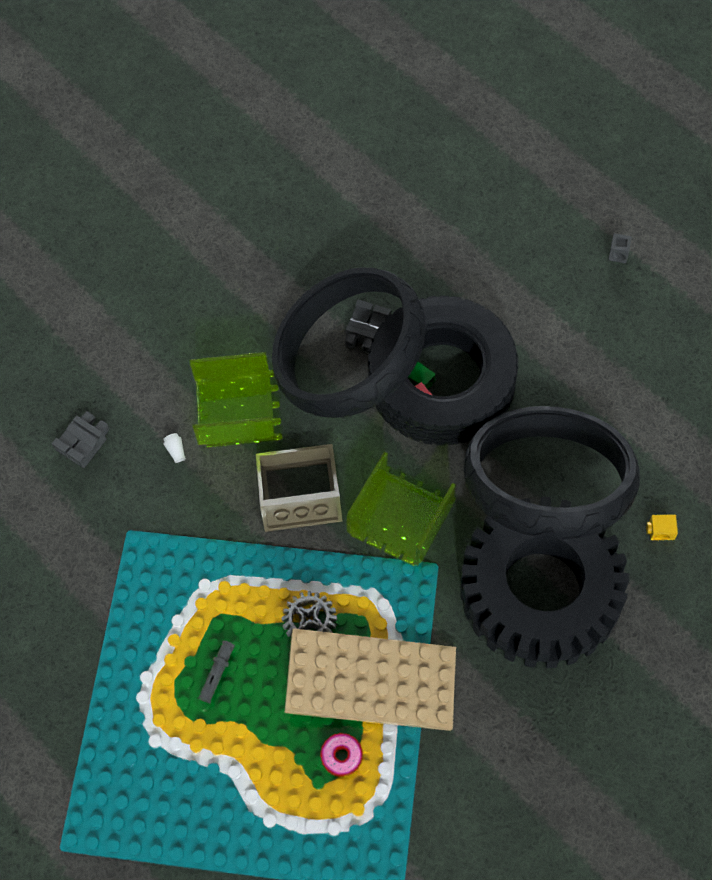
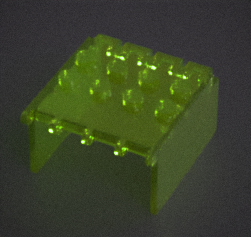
M266 352L190 360V366L196 381V395H198L196 397L197 412H199L197 413L198 424L193 425L198 445L206 444L207 447L283 439L281 433L275 434L274 425L281 424V419L273 418V408L280 407V402H272L271 392L278 391L279 389L278 385H271L270 377H274V371L269 370Z
M384 452L347 513V532L351 534L350 536L362 542L368 537L366 544L379 550L385 545L384 552L398 559L401 554H404L402 561L412 566H418L422 563L455 503L456 497H454L456 484L452 483L445 497L442 498L439 496L440 490L438 489L433 494L421 488L423 485L421 481L414 485L404 480L406 476L404 473H401L399 477L388 473L390 467L387 466L388 453Z

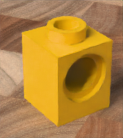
M652 515L649 522L646 523V533L650 534V539L675 540L678 534L676 515Z

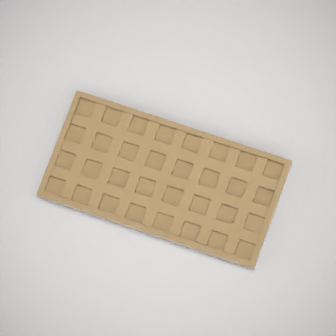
M293 628L284 713L451 731L453 729L456 647Z

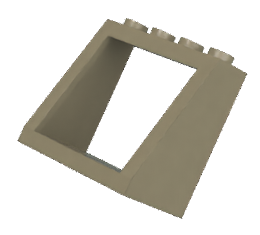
M332 444L256 454L260 509L265 532L343 522ZM327 464L330 492L269 499L267 471Z

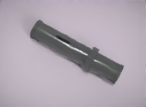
M223 640L217 657L213 659L214 664L198 699L211 703L223 671L229 665L228 660L235 647L234 644Z

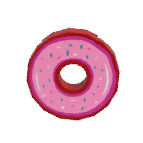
M338 733L332 735L324 742L321 747L320 756L327 772L338 777L349 776L359 769L363 759L361 744L355 737L345 733ZM345 750L348 753L345 760H338L336 758L337 751Z

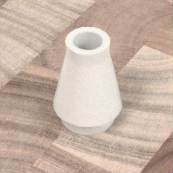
M177 433L166 436L163 439V445L174 459V462L178 463L185 460L181 437Z

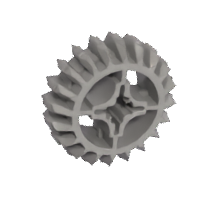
M308 591V596L305 597L301 592L299 599L293 596L294 603L287 602L288 608L283 609L285 614L282 617V621L285 622L283 629L288 630L286 632L287 636L292 635L293 628L297 629L293 624L295 613L301 619L298 629L309 630L314 628L320 632L332 633L331 629L336 628L334 622L337 621V616L333 615L336 613V609L331 608L332 602H326L327 597L325 595L319 599L320 595L318 592L312 596L311 591ZM307 605H313V606H312L311 608H309V609H304V608H302V607L307 606ZM320 609H322L326 614V621L324 624H322L321 620L318 618ZM313 616V620L309 619L306 621V617L311 618Z

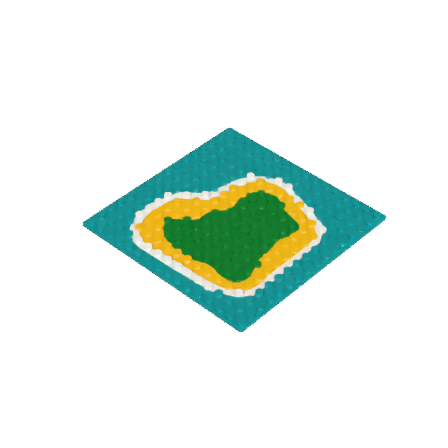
M129 530L125 537L60 850L70 853L279 880H405L421 728L284 713L291 636L288 637L286 634L288 630L283 629L285 622L282 621V617L285 616L283 609L288 608L287 602L294 603L293 596L299 599L301 592L304 594V597L308 596V591H311L312 596L318 592L320 595L319 599L325 595L327 597L326 602L331 601V608L336 609V613L333 614L337 616V621L334 622L336 628L331 629L332 633L430 644L438 565L427 562ZM307 605V606H304V607H302V608H304V609H309V608H311L313 605ZM320 609L318 618L321 620V623L324 624L326 621V614L322 609ZM295 613L293 624L298 629L301 619ZM313 616L311 618L306 617V621L309 619L313 620ZM223 640L235 645L228 660L229 665L223 671L211 703H206L198 699L214 664L213 659L217 657ZM338 733L349 734L355 737L361 744L363 751L362 763L359 769L352 775L338 777L330 774L324 768L320 756L321 747L332 735ZM339 750L336 753L338 760H345L348 756L345 750Z

